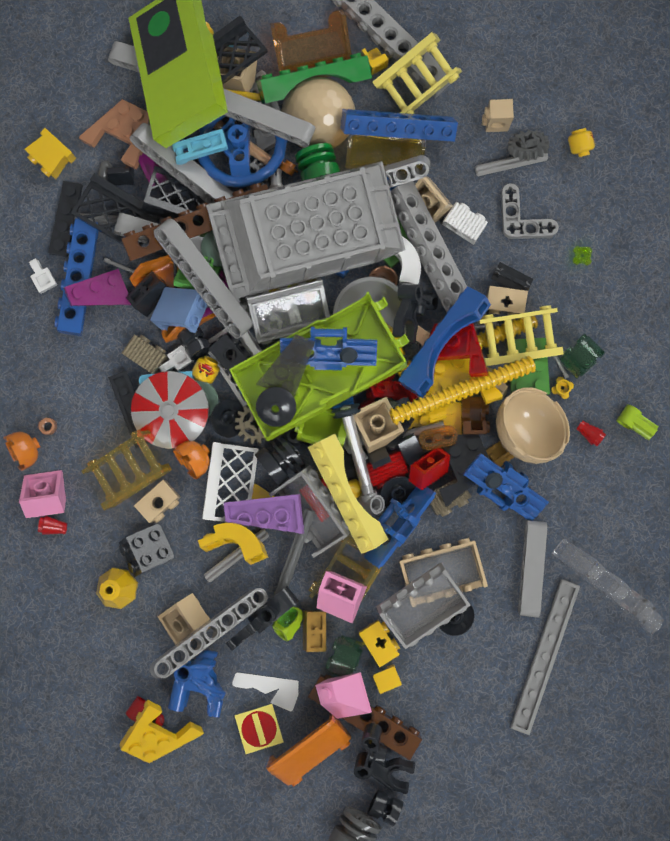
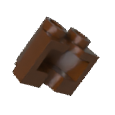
M483 397L462 398L463 435H486L489 433L490 423L486 422L485 415L489 414V404H485Z

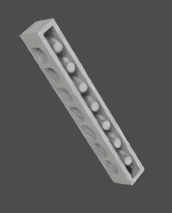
M332 0L337 7L345 10V14L349 19H354L358 23L361 31L367 32L371 36L372 41L376 45L380 44L384 48V52L388 57H393L398 61L406 54L400 52V49H406L409 52L418 44L374 0H355L354 2ZM366 11L368 14L363 15L360 12ZM374 24H380L381 26H380V27H374L373 25H374ZM392 36L394 39L388 40L386 37ZM428 52L422 55V61L438 82L446 75L445 72ZM412 64L407 68L411 79L415 83L419 82L425 92L431 88L417 66ZM450 83L446 84L443 88L436 92L433 95V97H438L450 85Z
M411 181L399 185L390 191L396 215L411 244L416 249L419 259L447 312L458 300L460 293L466 289L467 285L414 182Z

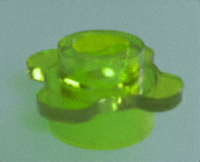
M576 246L573 249L575 253L573 263L576 265L579 263L590 265L592 262L590 259L592 249L590 247Z

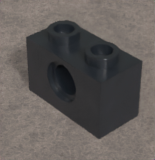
M224 334L209 350L233 378L229 369L252 356L246 349L243 351L240 348V341L237 338ZM232 350H235L237 354L234 360L229 358Z

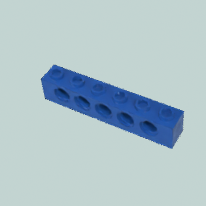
M342 109L340 128L344 134L455 142L458 122L449 116Z
M76 218L74 224L70 226L72 241L68 242L67 245L69 259L68 261L65 260L64 263L66 278L61 281L63 296L62 298L59 297L58 300L60 315L55 318V327H57L59 333L82 336L87 306H71L64 287L91 278L99 231ZM81 237L88 239L83 245L78 243V239ZM78 255L85 257L81 263H77L74 260ZM78 273L82 275V278L79 281H73L72 276ZM69 310L76 312L75 317L72 319L66 318V313Z

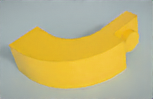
M221 523L214 525L215 533L206 534L202 539L198 540L200 548L205 552L228 543L238 544L245 561L250 565L268 558L262 541L249 529L239 524Z

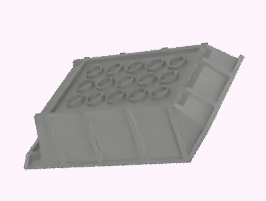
M383 161L206 205L228 289L235 299L377 263L405 250Z

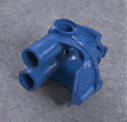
M204 650L196 656V659L192 658L174 672L175 681L168 709L178 712L184 711V707H187L190 691H195L206 696L208 716L220 717L223 705L222 699L226 692L222 690L217 681V675L213 670L217 662L215 658L218 656V652Z

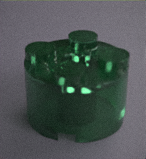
M583 334L576 341L577 344L574 348L570 346L565 350L560 358L561 364L576 379L590 370L596 364V359L598 357L601 359L606 353L586 334Z
M345 635L336 638L332 647L335 650L334 655L329 657L325 668L329 669V673L337 676L353 674V671L357 669L363 652L359 648L364 647L365 643Z

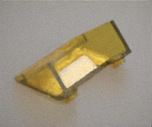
M349 135L345 168L350 170L383 161V165L386 166L425 155L426 140ZM423 164L416 165L418 169L422 170ZM400 169V170H399V171H405V174L407 175V171H406V170H404V169Z

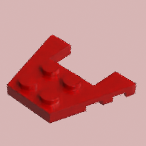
M471 323L450 338L441 350L437 361L470 359V377L488 376L474 323ZM434 324V327H433V329H432V331H431V333H430V336H431L432 333L435 331V328H436V326H437L438 324Z

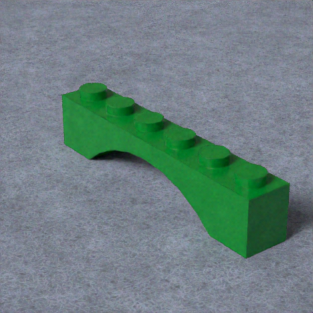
M361 53L350 55L348 60H344L343 57L332 59L333 63L327 65L326 61L315 63V67L310 69L308 65L297 67V72L292 73L290 69L279 71V76L275 77L272 76V73L262 75V80L256 81L261 104L284 99L289 91L298 83L312 76H333L348 83L371 79L368 55L361 56Z

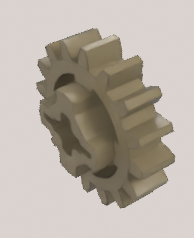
M243 406L244 412L238 411L240 418L235 419V422L239 423V425L235 426L236 430H240L238 436L244 435V442L250 439L252 445L255 440H257L258 444H261V439L267 442L259 426L258 429L254 425L251 426L254 416L250 408L248 409L246 406ZM250 413L249 420L243 422L244 417ZM245 430L252 431L254 436L249 435Z

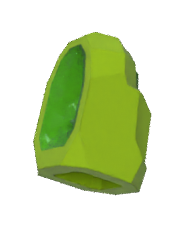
M292 607L273 623L272 627L275 633L284 641L291 640L300 628V623L303 620L302 610Z

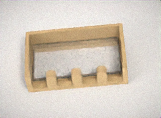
M469 538L458 540L459 544L451 546V543L440 545V549L432 551V548L422 550L421 555L414 556L413 553L403 555L402 560H399L406 586L439 563H442L462 592H469L479 587H488L476 542L474 540L470 541ZM441 574L434 579L432 585H425L417 591L418 593L414 597L409 596L411 606L414 607L416 604L428 603L438 598L453 596L457 592L444 574Z

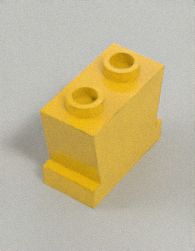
M44 128L40 132L42 136L24 150L29 154L27 158L34 165L38 163L42 166L40 170L48 178L52 176L57 179L68 162L72 164L76 157L53 134Z

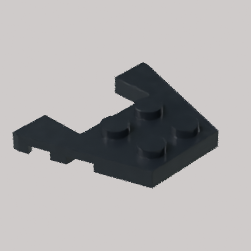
M479 434L418 437V442L424 455L436 447H440L450 455L449 464L457 483L439 489L445 507H448L470 487L476 485V483L464 476L463 473L480 453L489 458Z

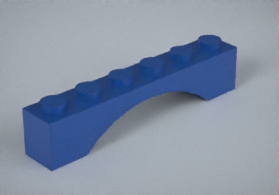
M468 286L460 293L458 300L449 308L446 316L436 326L430 338L424 342L423 347L413 357L410 365L401 373L398 381L404 388L419 397H424L434 383L435 364L445 344L462 328L479 321L491 306L485 295Z

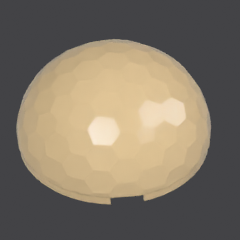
M311 77L298 83L289 91L283 102L281 112L307 121L315 126L316 129L309 146L318 143H329L335 148L349 136V134H344L340 128L342 109L355 110V106L347 90L337 81L325 77Z
M528 387L512 392L502 402L496 418L497 433L504 448L515 458L533 464L546 463L556 459L564 452L570 437L569 423L565 412L557 401L551 400L546 395L547 393L542 390Z

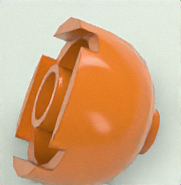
M15 432L4 437V440L8 441L5 444L13 461L18 460L20 464L17 466L20 471L29 468L37 461L39 455L37 449L40 448V445L35 437L31 438L25 432Z
M185 441L173 451L179 463L189 470L187 473L195 480L201 477L210 466V458L208 456L210 451L204 444L200 445L195 441Z

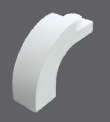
M402 236L405 250L395 254L401 264V275L398 285L418 284L421 274L420 259L414 246Z

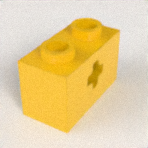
M376 620L360 630L359 635L378 666L381 667L400 655L397 651L400 647L395 638L392 640L389 638L387 633L390 630L385 622L380 623L379 620ZM377 638L385 639L383 647L376 645Z

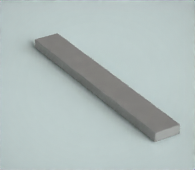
M560 579L510 725L511 729L530 735L580 588L577 584Z

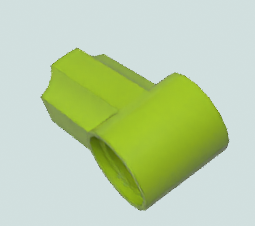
M627 404L616 421L629 430L632 429L645 439L650 440L657 432L659 426L641 415L642 412L636 407Z

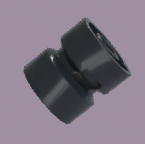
M198 326L196 333H191L185 328L177 336L182 346L186 347L185 351L191 360L201 358L210 352L211 344L207 338H203L204 333L200 326Z
M378 789L370 803L368 815L377 819L382 817L383 822L394 826L400 816L404 802L395 797L390 799L387 793ZM387 804H389L390 807L388 809V812L385 813L384 811L386 809Z

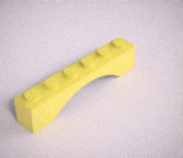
M336 434L309 446L308 449L361 554L373 550L389 540L380 522L369 515L354 496L345 473L344 450Z

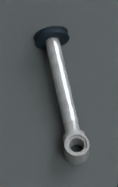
M350 404L336 408L331 412L335 413L333 418H342L362 491L358 502L368 514H380L385 506L382 496L377 495L376 490H373L354 419V414L361 411V409H358L360 404Z

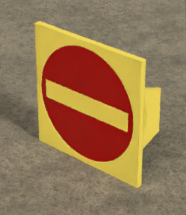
M273 704L235 715L246 754L284 743Z

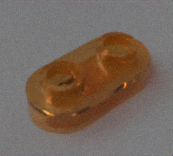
M450 425L426 429L419 435V444L425 450L452 446L457 441L458 433ZM446 435H450V436H451L450 439H445L444 437H445ZM426 439H431L432 442H431V443H426L425 440H426Z

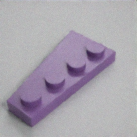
M300 494L224 503L225 522L304 534Z

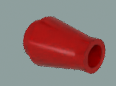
M582 421L576 429L591 445L594 444L597 447L606 436L603 432L604 430L585 421Z
M48 516L40 517L38 532H41L42 535L66 534L68 523Z

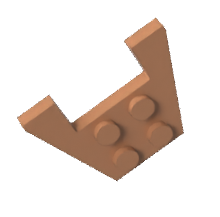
M122 99L81 134L79 139L83 143L95 148L103 134L107 133L129 144L130 146L121 158V161L137 170L139 156L143 152L132 144L130 136L142 123L151 126L148 112Z

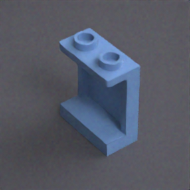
M165 287L150 321L161 330H167L169 326L187 328L191 333H196L208 305L196 290Z

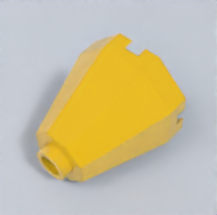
M111 568L99 577L96 594L105 607L122 609L136 599L138 582L129 570Z

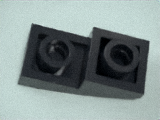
M414 433L397 441L401 454L410 470V465L424 456L422 448Z
M381 447L369 454L364 449L373 469L392 462L385 447Z

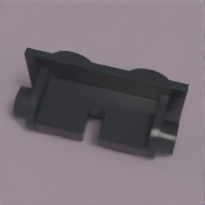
M501 262L491 278L510 289L524 291L529 290L533 278Z

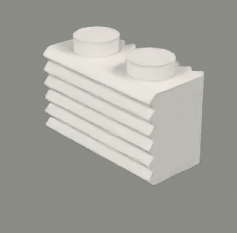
M456 202L442 225L474 245L488 222L485 221L486 218L483 215L471 212L466 204Z

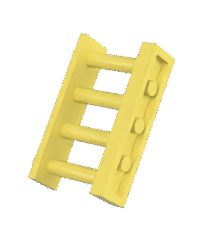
M433 32L373 81L376 88L387 89L400 108V113L414 114V110L446 84L455 82L462 72L458 67L452 70L437 48V43L440 39ZM427 51L432 53L446 74L438 82L422 61V55ZM412 64H416L431 86L423 94L407 73V68ZM397 76L403 79L416 98L409 106L406 105L392 85L393 80Z
M551 305L539 307L540 311L495 318L493 314L484 315L482 320L478 321V325L485 324L489 349L488 358H484L486 366L510 363L516 360L520 361L521 358L525 359L526 356L537 359L563 355V347H557V344L554 343L550 313L558 312L557 308L551 309ZM543 315L547 343L543 350H538L535 347L531 316ZM523 318L527 341V348L524 353H518V350H516L512 319ZM504 321L508 345L507 355L499 356V353H497L492 322Z

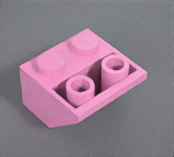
M326 571L318 591L316 608L353 623L367 586L333 571Z

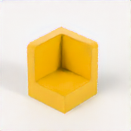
M365 48L361 50V56L368 55L371 75L388 67L389 59L385 53L381 55L378 48L369 52Z
M394 664L373 675L380 694L402 685Z

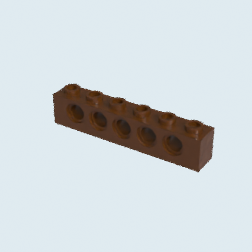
M320 674L319 678L317 679L316 683L314 684L313 688L308 694V697L310 699H312L320 705L321 703L315 685L329 678H333L328 674H325V676ZM370 705L372 712L369 719H362L360 715L342 718L363 732L364 727L369 723L378 724L380 721H386L388 727L382 730L380 742L408 760H411L422 741L419 735L420 731L412 726L407 728L402 725L403 721L394 715L392 718L385 714L386 710L378 705L375 707ZM396 732H403L405 737L402 740H396L394 738Z

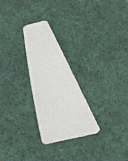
M236 673L232 683L235 687L255 688L264 694L279 689L270 703L288 711H293L299 694V681Z

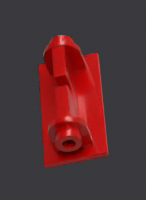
M380 381L371 386L370 390L366 392L367 399L371 401L375 398L385 397L393 398L396 401L408 398L399 381Z

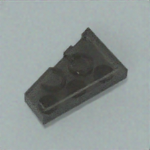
M295 335L256 385L267 389L281 387L288 390L295 397L315 341Z

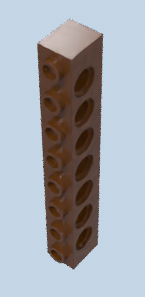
M261 183L249 186L251 190L243 192V189L233 192V197L228 199L268 190L267 184L262 186ZM222 196L214 201L216 203L227 199L225 196ZM207 203L196 206L197 210L190 213L189 209L178 213L179 217L173 219L184 225V232L189 239L212 230L206 208ZM171 216L160 220L161 224L167 219H172ZM194 216H200L202 218L203 222L201 226H196L193 224L192 220ZM151 223L143 226V231L135 233V230L124 234L125 238H122L121 241L130 261L164 249L154 236V230L161 224L154 226ZM140 236L148 238L149 244L147 247H141L138 244Z

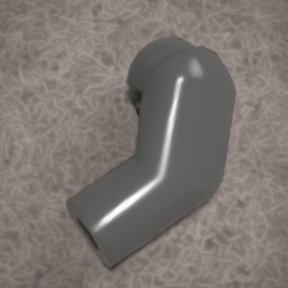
M104 160L100 164L98 176L108 181L107 168H112V165L109 161Z

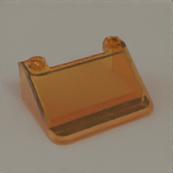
M342 9L336 10L329 15V28L289 36L284 24L280 22L270 23L279 71L290 69L292 73L297 72V67L308 65L310 69L314 68L315 63L326 61L327 65L333 63L332 59L343 57L344 60L350 59L352 53L344 11ZM318 75V76H312V77H331V76Z

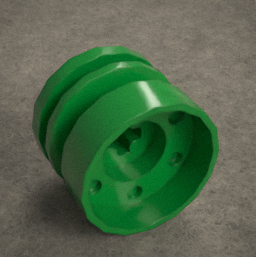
M318 143L298 151L295 155L298 169L302 171L300 174L302 181L340 172L339 165L334 162L336 155L334 154L333 145L329 143Z

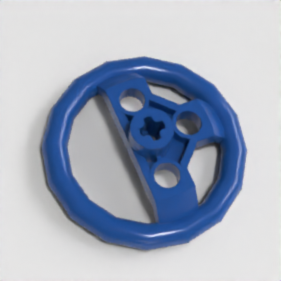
M222 115L200 128V135L216 131L212 129L217 122L226 116ZM229 117V121L221 129L224 131L228 149L222 152L229 158L231 175L216 168L209 155L198 158L199 163L210 177L224 186L245 188L262 183L276 172L284 160L287 140L275 136L274 154L264 167L251 174L250 125L245 123L236 125V120ZM238 154L245 155L242 161H236L235 157Z

